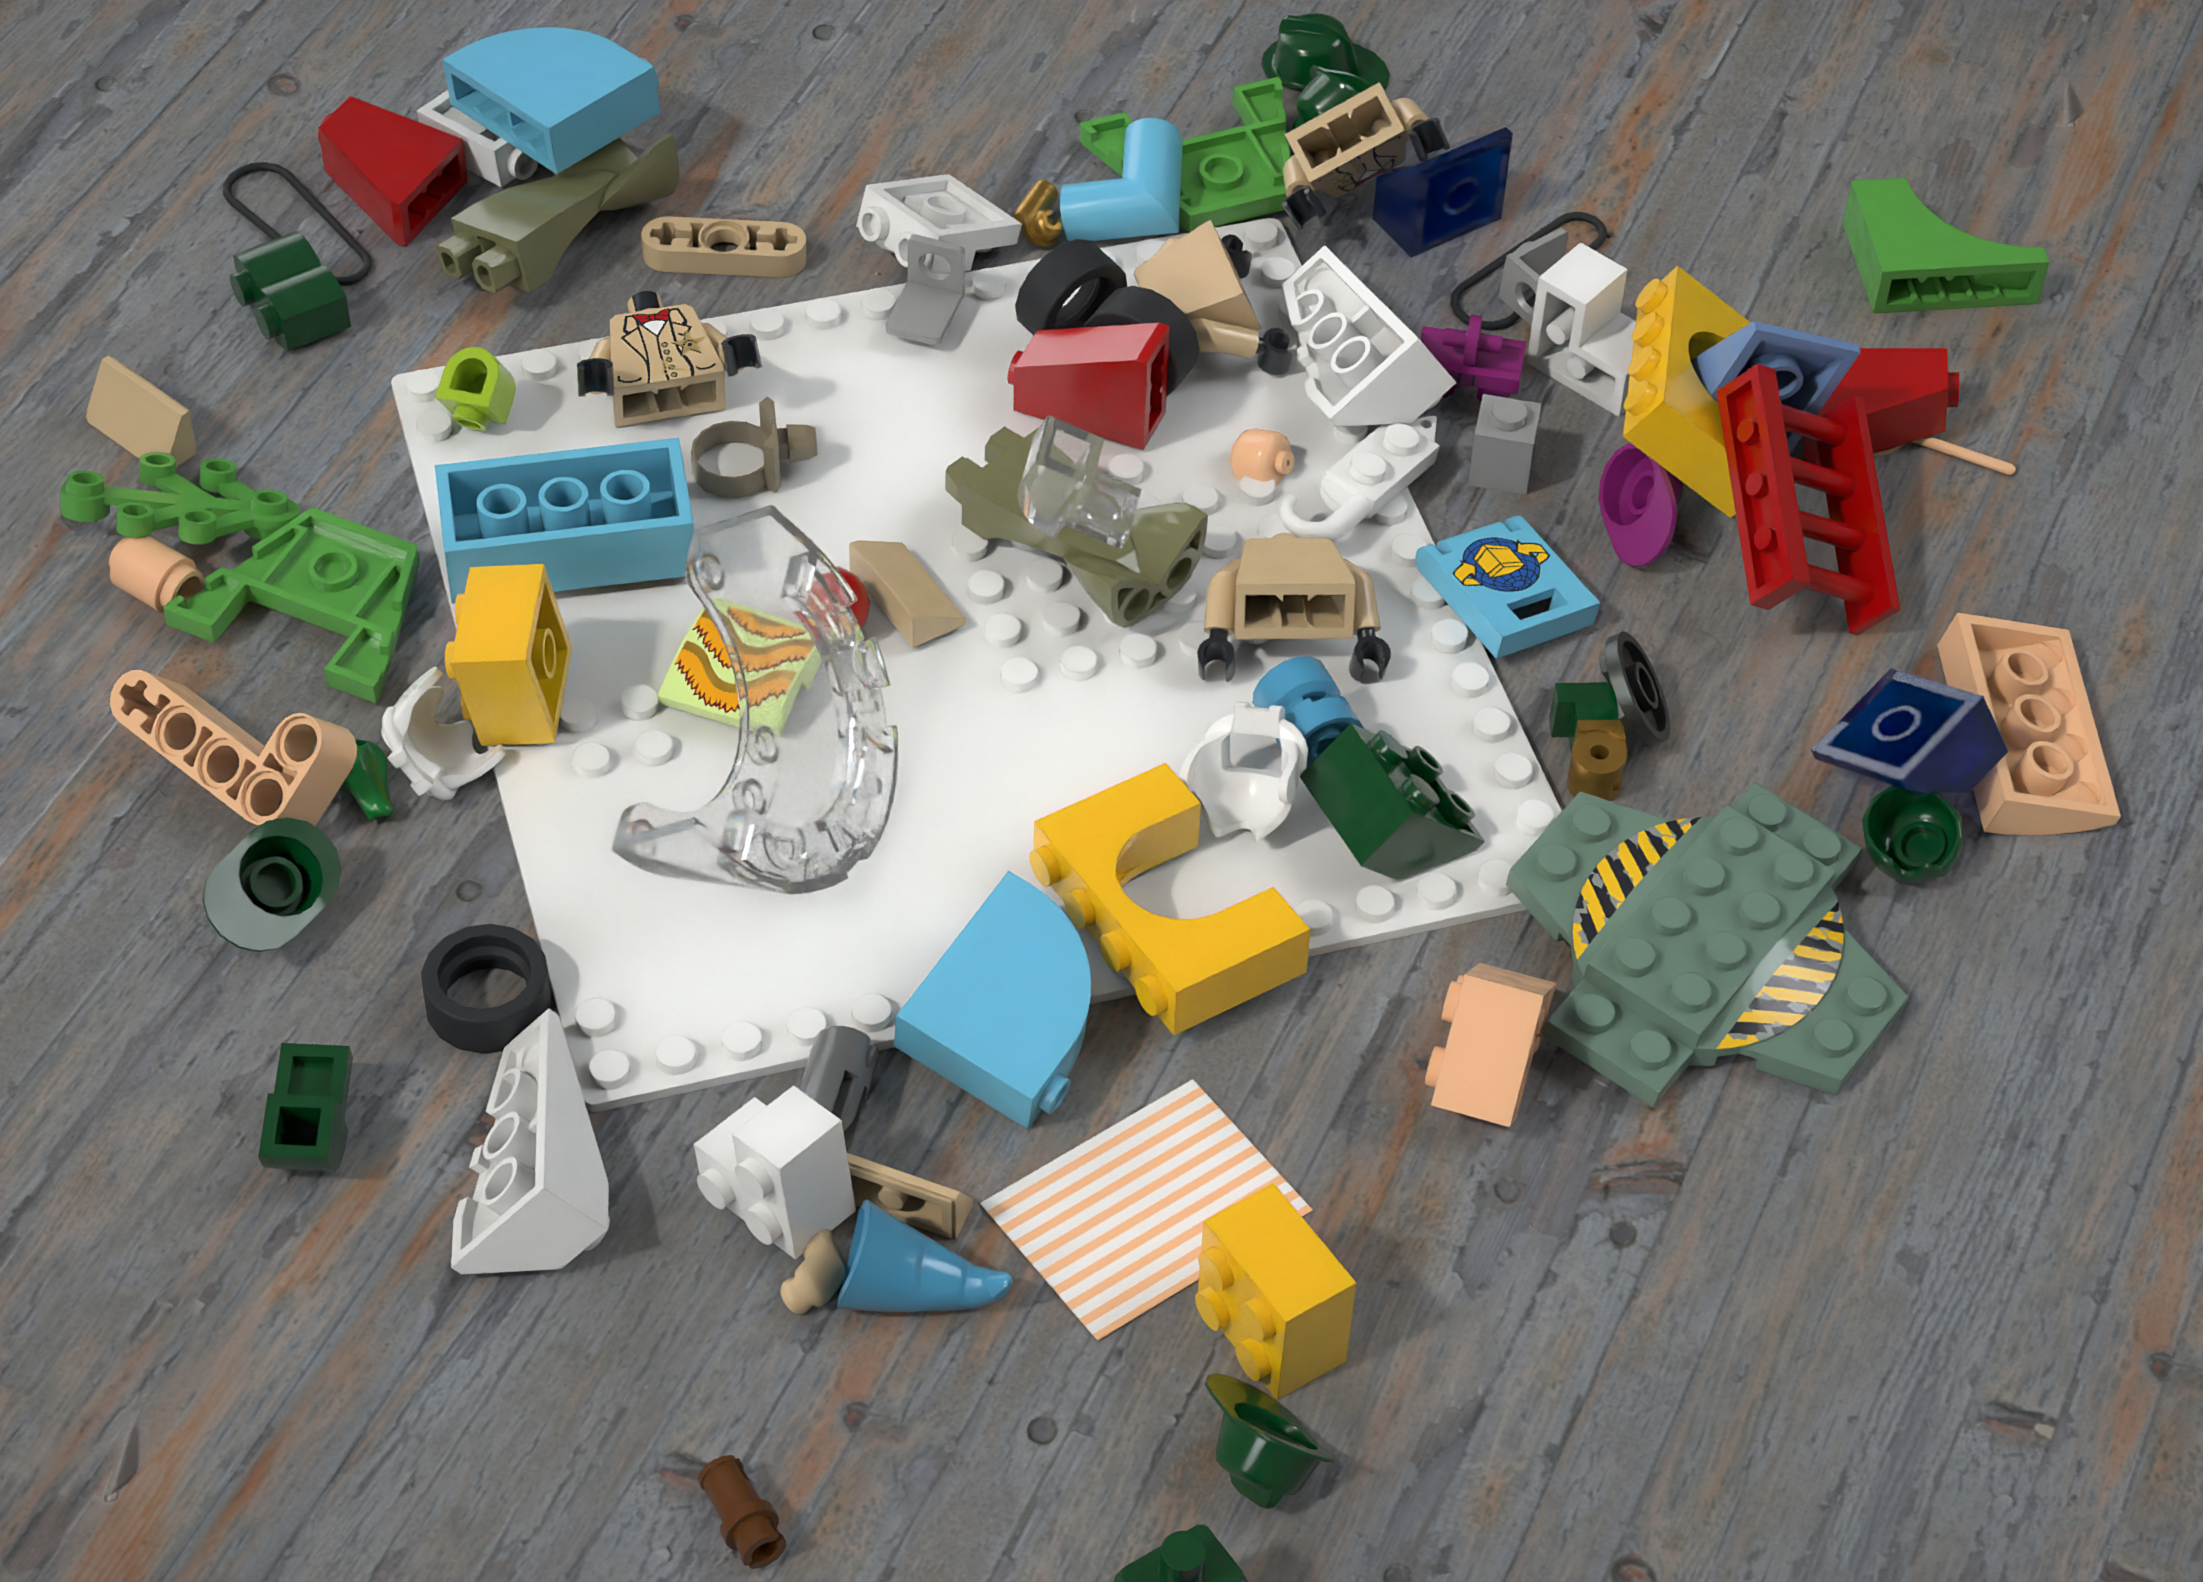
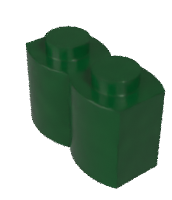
M295 231L233 255L236 272L230 274L231 287L242 307L251 305L260 331L267 340L275 338L284 350L290 351L351 327L347 298L341 285L333 273L324 264H321L312 246L301 233Z

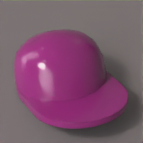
M1628 443L1616 450L1606 463L1600 479L1598 500L1602 519L1618 558L1628 565L1643 567L1655 562L1665 552L1673 537L1677 521V506L1682 497L1684 483L1632 443Z

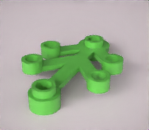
M163 452L146 453L140 457L139 480L146 485L156 486L164 492L109 487L104 483V477L100 473L85 470L68 474L67 482L60 487V513L64 517L80 522L98 521L110 514V506H118L116 509V531L123 536L131 538L146 537L156 530L179 525L178 537L182 541L191 544L210 543L216 537L244 530L252 538L263 540L300 515L298 504L288 499L285 493L277 490L254 491L237 480V465L234 462L220 458L201 462V488L176 473V458ZM204 490L209 492L220 493L227 499L215 498L209 493L205 492Z

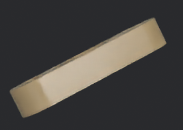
M666 216L649 221L641 232L643 259L650 268L661 272L784 278L798 274L807 263L806 235L800 227L787 222ZM722 242L734 243L738 246L735 250L719 252L710 248L714 244ZM693 244H699V247H693ZM750 247H756V250H750Z

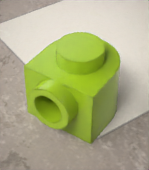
M469 347L460 350L449 359L444 368L435 398L453 414L452 420L455 423L468 429L486 431L489 421L506 425L516 393V384L512 374L489 351L479 347Z

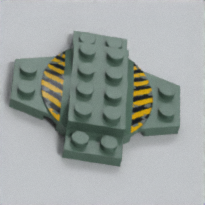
M1756 782L1747 789L1733 807L1726 804L1716 817L1685 818L1673 821L1579 792L1511 867L1506 886L1556 942L1566 940L1571 945L1574 963L1571 976L1576 988L1547 1020L1542 1036L1653 1108L1689 1065L1715 1066L1718 1056L1743 1054L1754 1058V1069L1837 1095L1903 1012L1909 997L1843 927L1842 913L1834 890L1857 864L1863 848Z

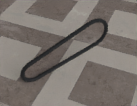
M258 162L241 166L228 175L223 183V196L227 202L273 240L282 236L235 199L231 193V187L236 179L253 171L266 170L283 176L363 260V266L357 273L343 277L335 276L339 284L350 285L359 282L368 275L372 268V259L367 251L289 170L278 164Z
M1569 212L1559 216L1460 283L1451 294L1450 306L1454 315L1463 323L1469 325L1470 316L1461 310L1459 297L1466 289L1505 264L1506 256L1516 251L1522 244L1529 241L1533 242L1568 221L1582 220L1593 224L1599 232L1598 237L1588 246L1596 251L1606 240L1607 229L1604 223L1596 216L1585 212ZM1533 294L1526 301L1530 307L1535 305L1536 294ZM1514 311L1510 316L1502 320L1482 321L1481 329L1494 330L1505 328L1515 323L1520 316Z

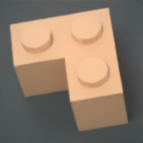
M1480 962L1464 976L1459 975L1457 982L1451 981L1441 1020L1452 1023L1446 1048L1434 1047L1425 1077V1085L1435 1088L1431 1106L1510 1127L1518 1116L1533 1054L1541 1045L1556 983Z

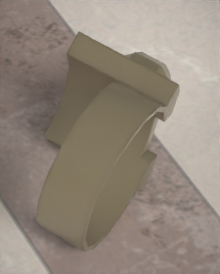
M767 396L759 403L760 427L743 421H726L713 424L699 433L694 439L691 449L692 473L695 481L706 492L719 497L740 498L753 495L764 488L776 493L781 487L779 460L789 459L790 463L809 460L817 456L815 427L786 424V428L777 429L774 401ZM729 442L748 443L760 448L764 453V465L750 474L737 477L716 475L706 471L697 461L705 451L716 445Z

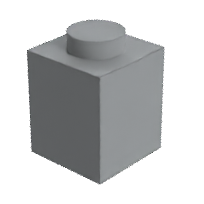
M1483 394L1474 435L1468 479L1469 486L1526 495L1542 403Z

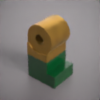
M1608 682L1555 683L1549 724L1551 737L1569 738L1571 758L1566 782L1569 793L1574 798L1579 792L1612 801L1620 793L1622 770L1627 760L1625 729L1619 720L1616 695Z

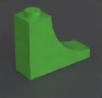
M1906 177L1851 181L1842 223L1873 314L2039 303L2050 263L2044 247H2025L1996 243L1970 235L1953 227L1936 216L1919 200Z

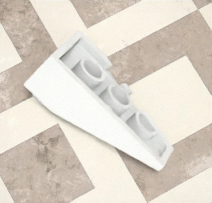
M1325 245L1282 284L1290 322L1298 332L1300 347L1297 348L1298 358L1306 368L1308 380L1304 382L1306 394L1336 427L1413 423L1425 411L1433 408L1441 400L1442 396L1456 384L1455 380L1421 340Z
M548 1008L507 1044L502 1053L486 1112L496 1118L495 1123L484 1145L474 1149L469 1168L479 1173L477 1185L472 1199L466 1197L459 1201L453 1220L451 1268L460 1274L562 1269L583 1250L589 1251L596 1247L605 1236L609 1227V1182L560 1017Z

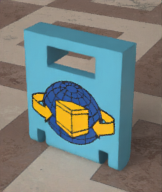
M1519 515L1506 519L1504 524L1496 522L1441 540L1437 543L1436 547L1433 544L1420 547L1416 552L1415 562L1419 572L1496 659L1594 625L1600 602L1527 521ZM1552 597L1549 609L1546 612L1520 620L1512 612V610Z

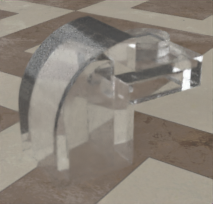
M1048 415L1032 438L1017 492V499L1025 517L1035 527L1051 537L1056 538L1061 529L1067 526L1121 549L1130 537L1142 489L1096 470L1104 443L1103 438Z

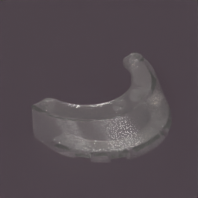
M769 505L694 530L686 561L685 575L687 582L716 626L728 653L735 677L739 701L740 727L736 756L730 774L717 795L706 805L695 811H673L658 807L650 802L630 805L623 811L619 819L611 851L630 864L662 877L787 894H803L826 889L848 879L847 873L858 861L868 859L880 841L894 801L898 770V730L896 725L887 726L881 688L891 684L876 636L865 639L859 623L849 606L858 600L827 555L775 506Z

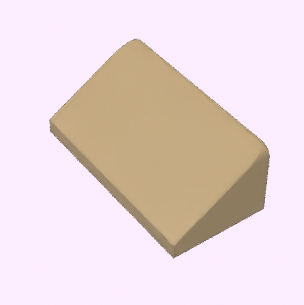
M108 355L101 360L87 408L86 418L90 425L139 459L146 453H168L176 458L177 468L197 454L189 409L114 357L112 358Z
M858 540L849 544L850 572L859 577L867 593L912 648L966 625V618L902 542Z
M847 1153L855 1206L861 1207L863 1201L867 1199L904 1223L950 1239L957 1238L973 1207V1198L960 1191Z

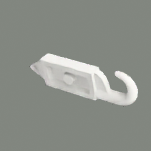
M1437 417L1417 418L1413 423L1381 424L1325 471L1319 492L1322 500L1334 513L1321 522L1303 520L1294 512L1293 507L1297 502L1296 496L1289 494L1280 503L1279 516L1284 527L1298 538H1326L1335 541L1347 534L1365 517L1370 519L1435 463L1440 445L1435 443Z

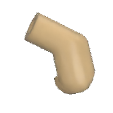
M823 1229L814 1235L803 1253L805 1260L795 1270V1277L787 1279L781 1285V1297L785 1305L793 1313L804 1314L813 1305L820 1308L842 1286L845 1278V1266L829 1229Z

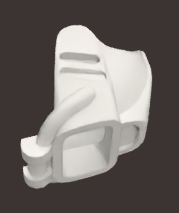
M433 667L419 677L403 693L393 707H387L382 717L381 735L392 751L388 756V760L395 768H401L411 780L410 786L418 796L427 792L430 796H434L437 799L450 800L453 799L460 786L477 779L493 768L506 755V751L499 744L483 754H478L475 752L472 744L473 727L470 721L462 720L453 724H439L435 721L434 715L438 702L444 695V691L441 686H432L443 675L437 667Z
M1237 701L1234 705V714L1223 716L1215 721L1207 730L1203 741L1193 747L1182 763L1179 778L1200 801V812L1216 837L1224 836L1238 829H1249L1255 835V841L1259 842L1263 837L1275 830L1287 817L1298 790L1299 774L1307 766L1308 747L1301 731L1294 724L1285 720V708L1283 706L1271 705L1267 709L1251 707L1249 702ZM1232 733L1279 738L1282 749V772L1232 765L1230 762V735Z

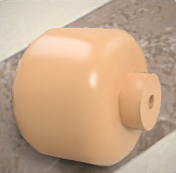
M1258 428L1247 429L1239 435L1232 446L1230 466L1234 477L1238 480H1241L1245 475L1262 482L1273 479L1275 486H1277L1293 470L1294 455L1287 437L1280 432Z

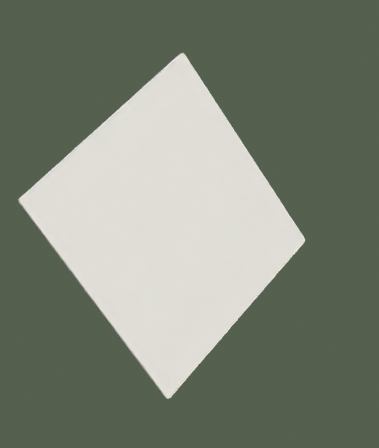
M1266 218L1216 227L1215 229L1221 239L1229 234L1236 235L1243 242L1242 251L1248 250L1251 252L1252 259L1249 274L1240 280L1262 329L1257 331L1259 337H1263L1265 332L1271 328L1283 329L1288 334L1290 342L1287 350L1293 354L1288 371L1282 375H1272L1264 372L1258 366V354L1248 359L1224 353H1199L1196 365L1179 386L1166 397V413L1144 450L1013 411L1014 385L1008 384L1009 366L1014 354L1018 350L1024 352L1033 338V335L1017 321L1015 303L1019 289L1028 273L1041 259L965 272V296L939 345H930L886 332V321L906 283L702 319L700 322L711 324L727 338L741 334H752L757 340L762 363L761 368L745 367V369L732 377H729L727 371H725V410L615 427L612 396H607L605 392L598 395L587 393L586 397L578 396L577 363L589 359L596 343L607 337L496 356L495 358L512 374L516 384V393L506 425L489 421L486 431L468 429L455 423L452 420L453 414L435 398L445 366L401 373L392 378L391 384L456 631L455 603H451L434 465L679 438L694 523L697 575L554 592L572 645L555 743L502 745L506 755L493 767L541 950L546 956L549 982L587 1111L600 1112L806 1067L815 1037L821 1030L830 1026H847L866 1033L870 1037L868 1053L873 1044L877 1045L879 1051L894 1048L896 1015L1008 871L1045 893L1070 919L1062 899L1051 886H1043L1031 868L1029 855L1034 847V821L1163 763H1167L1179 777L1180 769L1186 756L1193 747L1203 741L1207 730L1212 724L1223 716L1234 714V705L1237 701L1249 702L1251 707H1255L1252 703L1253 691L1259 680L1278 664L1298 656H1312L1321 660L1339 688L1340 696L1345 697L1365 730L1375 734L1383 730L1407 748L1413 749L1415 746H1420L1428 751L1443 769V773L1439 778L1446 788L1461 796L1472 808L1475 817L1471 822L1485 842L1474 852L1400 880H1395L1360 866L1299 777L1298 790L1287 817L1275 830L1263 837L1259 842L1255 841V835L1249 829H1238L1224 836L1216 837L1200 812L1198 847L1138 874L1122 888L1124 893L1135 904L1153 914L1174 919H1195L1217 913L1274 886L1311 929L1308 957L1527 910L1506 886L1509 871L1558 817L1562 810L1481 641L1425 579L1416 566L1415 557L1418 548L1429 544L1435 546L1408 487L1402 490L1370 519L1365 517L1347 534L1333 541L1343 559H1347L1366 571L1373 580L1381 629L1375 632L1376 637L1383 639L1391 649V658L1383 679L1379 677L1377 664L1370 659H1363L1364 670L1360 681H1356L1351 677L1349 663L1358 642L1357 635H1353V639H1235L1233 634L1228 636V641L1234 648V677L1229 682H1226V663L1221 660H1213L1205 666V680H1202L1199 676L1197 650L1199 645L1209 638V634L1204 632L1207 590L1212 576L1231 560L1241 559L1244 541L1251 538H1271L1279 533H1290L1284 527L1279 516L1280 503L1287 495L1293 494L1296 496L1297 502L1293 507L1294 512L1303 520L1321 522L1333 514L1334 511L1325 504L1319 492L1325 471L1378 428V425L1336 427L1306 394L1304 382L1308 380L1306 368L1298 358L1297 348L1300 347L1298 332L1290 322L1282 286L1302 265L1279 220ZM1188 233L1100 249L1126 273L1127 287H1139L1133 275L1136 268L1152 258L1169 238L1184 237ZM1080 287L1076 289L1074 293L1065 301L1063 306L1066 305L1074 297V295L1078 292ZM767 396L774 401L777 429L786 428V424L815 427L817 456L809 460L790 463L789 459L779 460L781 487L776 493L764 488L753 495L745 497H719L706 492L695 481L692 473L691 449L693 441L699 433L713 424L726 421H743L760 427L759 403ZM1004 426L1022 437H1026L1039 428L1060 442L1090 470L1115 503L1120 515L1141 508L1175 502L1193 505L1208 515V523L1202 556L1190 579L1170 600L1135 625L1127 628L1120 627L1112 623L1107 615L1091 599L1062 557L1015 541L1000 538L982 539L963 526L962 504L957 502L945 490L947 467L962 456L969 458L980 467H984L988 464L985 461V445L990 436ZM1254 428L1280 432L1287 437L1294 455V467L1291 473L1286 475L1277 486H1275L1273 479L1262 482L1246 475L1241 480L1234 477L1230 466V453L1234 442L1245 430ZM729 442L716 445L705 451L697 462L706 471L716 475L737 477L750 474L764 465V453L760 448L748 443ZM853 541L902 542L966 618V625L912 648L868 594L871 604L866 624L854 637L846 641L823 644L805 692H796L778 740L662 705L657 696L684 637L709 599L798 625L791 607L796 585L806 574L820 567L840 566L850 571L849 544ZM1232 733L1230 735V762L1232 765L1282 772V750L1276 738ZM497 745L487 746L488 751ZM1073 924L1083 942L1089 960L1091 972V997L1089 1005L1136 995L1135 988L1121 971L1114 972L1107 965L1099 944L1086 928L1079 929Z

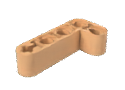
M131 670L123 674L114 684L111 692L110 707L112 714L122 725L245 820L258 826L269 820L286 817L308 821L315 826L348 776L357 757L356 741L348 729L305 713H296L286 717L277 726L264 746L188 687L143 670ZM317 742L316 749L313 753V748L315 746V743ZM283 796L282 803L279 807V802Z

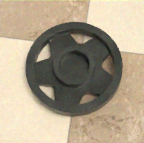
M1623 631L1608 637L1605 642V653L1599 656L1601 673L1616 695L1621 724L1628 735L1636 733L1647 747L1668 740L1670 736L1668 708L1661 685L1647 655L1635 638L1627 632Z

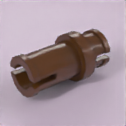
M726 1455L708 1463L700 1471L698 1482L700 1487L705 1490L722 1521L720 1534L726 1545L732 1550L739 1551L743 1564L745 1566L749 1565L752 1569L762 1568L771 1564L781 1556L786 1548V1540L777 1529L779 1517L773 1505L767 1500L760 1499L746 1475L739 1458L735 1459L733 1455Z

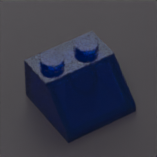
M1507 127L1470 137L1450 145L1448 150H1436L1427 155L1428 159L1425 161L1417 159L1377 176L1372 219L1410 257H1414L1502 219L1513 133Z
M1890 668L1811 749V752L1816 760L1906 790L1969 793L2008 753V749L1984 696Z

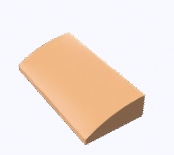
M1957 613L1937 644L1984 832L2007 835H2054L2094 830L2115 825L2121 815L2069 630Z

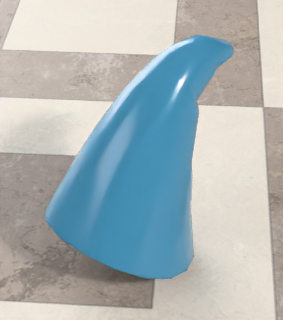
M866 1199L863 1201L858 1212L845 1270V1278L843 1279L838 1297L837 1309L881 1312L976 1309L994 1304L1005 1298L1013 1281L1012 1276L1007 1272L972 1264L970 1261L903 1223Z

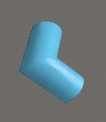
M1144 118L1134 121L1125 130L1122 178L1063 184L1060 193V211L1063 229L1068 242L1076 239L1099 241L1179 232L1183 139L1175 125L1158 118Z

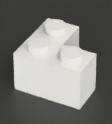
M1580 242L1538 278L1526 363L1620 417L1626 411L1624 409V402L1628 394L1630 377L1628 367L1632 359L1634 342L1632 340V333L1636 325L1635 320L1621 313L1628 269Z
M794 1085L768 1106L754 1097L694 1144L700 1174L697 1176V1184L705 1198L718 1209L727 1207L745 1221L749 1230L759 1241L766 1245L774 1243L795 1260L805 1252L806 1246L814 1235L823 1229L832 1231L856 1211L842 1120Z

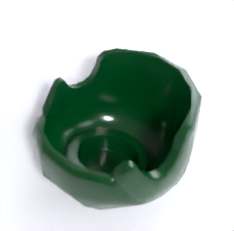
M1902 783L1891 785L1870 800L1862 818L1867 853L1881 872L1901 882L1926 883L1945 876L1957 865L1965 845L1960 814L1934 789L1923 792L1910 790Z

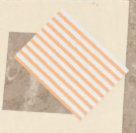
M1193 1079L980 1203L1097 1341L1199 1280L1200 1266L1198 1255L1201 1253L1203 1221L1272 1183L1278 1187L1302 1217L1313 1211Z

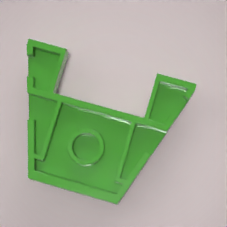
M1279 77L1233 87L1232 104L1245 125L1183 139L1179 225L1189 233L1209 220L1216 227L1285 210L1281 204L1287 197L1283 167L1285 162L1291 157L1289 144H1287L1285 136L1286 113L1282 101V81ZM1127 112L1080 122V141L1082 145L1122 177L1125 130L1129 124L1133 123Z
M311 507L252 546V557L232 570L224 567L219 568L204 578L205 588L187 600L179 595L169 601L163 608L167 626L212 643L217 641L249 601L349 637L324 668L327 686L376 704L383 692L419 568L418 545Z

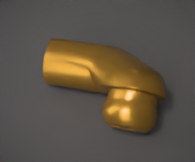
M1038 180L1033 184L1013 215L1014 219L1022 223L1021 232L1027 241L1039 247L1053 245L1057 242L1058 236L1063 230L1061 217L1055 222L1050 218L1053 212L1050 209L1058 198V191L1052 183L1046 180Z

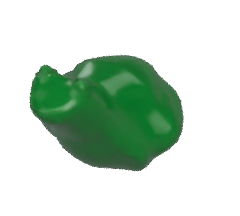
M355 739L357 757L339 790L354 795L369 821L380 817H389L394 811V806L387 782L386 756L376 743Z

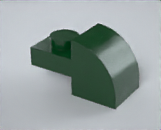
M281 1043L274 1093H268L258 1155L264 1168L336 1171L339 1168L348 1135L345 1112L353 1062L350 1046Z

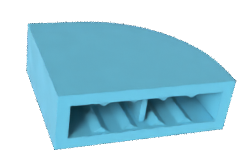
M558 27L513 30L471 43L442 59L451 105L556 174L661 113L657 90L659 79L654 66L646 59L639 58L615 42L586 31Z
M1008 871L896 1015L894 1047L1026 1129L1030 1128L1042 1110L1052 1114L1060 1105L1070 1087L1071 1079L1067 1078L1072 1070L1081 1050L1091 997L1089 960L1083 942L1070 919L1045 893Z

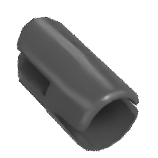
M830 1026L821 1030L815 1037L798 1089L842 1120L847 1152L853 1143L878 1064L879 1049L876 1044H873L866 1059L870 1043V1037L866 1033L847 1026Z

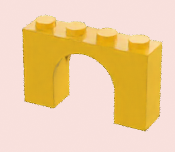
M1677 266L1661 281L1658 278L1650 281L1640 292L1635 303L1637 316L1635 329L1632 333V340L1634 341L1632 359L1628 367L1630 377L1628 394L1624 402L1626 412L1623 437L1731 518L1736 512L1719 405L1699 380L1691 360L1751 322Z
M1163 763L1034 821L1033 851L1030 852L1029 859L1031 868L1038 881L1045 887L1051 886L1062 899L1073 924L1079 929L1086 928L1099 944L1107 965L1114 972L1121 971L1132 984L1143 1009L1151 1016L1157 1015L1169 1031L1176 1035L1307 973L1311 929L1274 886L1217 913L1195 919H1174L1153 914L1135 904L1124 893L1122 888L1138 874L1198 847L1201 803L1167 763Z

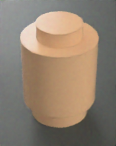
M151 535L141 538L127 537L122 539L114 547L109 558L110 580L112 584L160 613H164L163 608L172 599L181 595L187 600L202 590L204 586V576L196 569L195 562Z

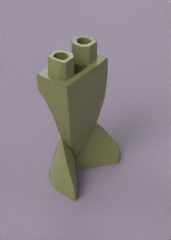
M669 133L662 135L639 158L634 155L619 137L562 172L554 173V177L507 188L471 205L451 218L455 235L437 246L443 272L446 276L457 280L474 272L475 279L482 289L492 293H497L509 285L529 293L551 280L560 258L572 240L600 210L630 208L667 197L675 192L680 174L673 135Z
M1004 426L990 436L985 445V461L988 464L984 467H980L969 458L962 456L946 469L945 490L957 502L962 504L963 526L982 539L1000 538L1015 541L1062 557L1091 599L1107 615L1112 623L1120 627L1127 628L1135 625L1170 600L1190 579L1202 556L1208 523V515L1193 505L1175 502L1141 508L1120 515L1115 503L1090 470L1060 442L1039 428L1026 437H1022Z

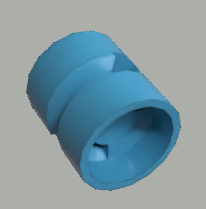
M1298 656L1283 661L1270 669L1259 680L1253 691L1252 703L1255 707L1269 709L1271 705L1283 706L1285 708V720L1294 724L1301 731L1308 747L1306 769L1350 724L1364 729L1345 697L1340 696L1339 688L1321 660L1312 656ZM1276 738V741L1281 748L1280 739Z

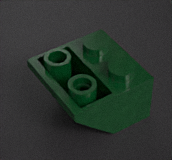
M1350 724L1299 776L1360 866L1395 880H1400L1474 852L1485 842L1471 822L1475 817L1472 808L1461 796L1447 789L1439 778L1443 773V769L1438 761L1420 746H1415L1413 749L1407 748L1383 730L1375 734Z

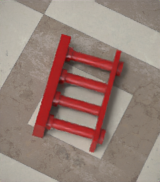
M1758 363L1716 391L1750 605L1770 610L1805 588L1843 599L1849 633L1860 635L1900 611L1864 399L1854 395L1823 416L1781 404L1775 369ZM1786 431L1816 440L1821 466L1791 457L1789 455ZM1794 483L1825 492L1830 519L1799 510ZM1803 537L1833 545L1835 547L1839 573L1808 564Z

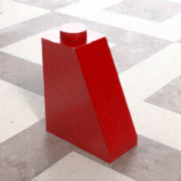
M349 96L333 113L328 114L318 127V141L321 145L324 171L396 244L406 247L468 182L462 138L355 97Z
M1162 323L1037 330L1024 352L1018 350L1014 354L1009 366L1008 384L1014 385L1013 411L1144 450L1166 413L1170 326Z
M1859 348L1861 353L1817 414L1818 416L1825 415L1854 395L1862 397L1864 399L1874 454L1945 432L1947 407H1958L1959 372H1948L1947 348ZM1803 436V460L1821 466L1817 441Z

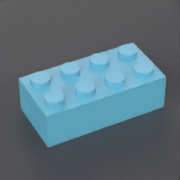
M679 438L434 465L452 604L455 603L459 593H465L470 567L544 564L553 592L697 575L694 523Z

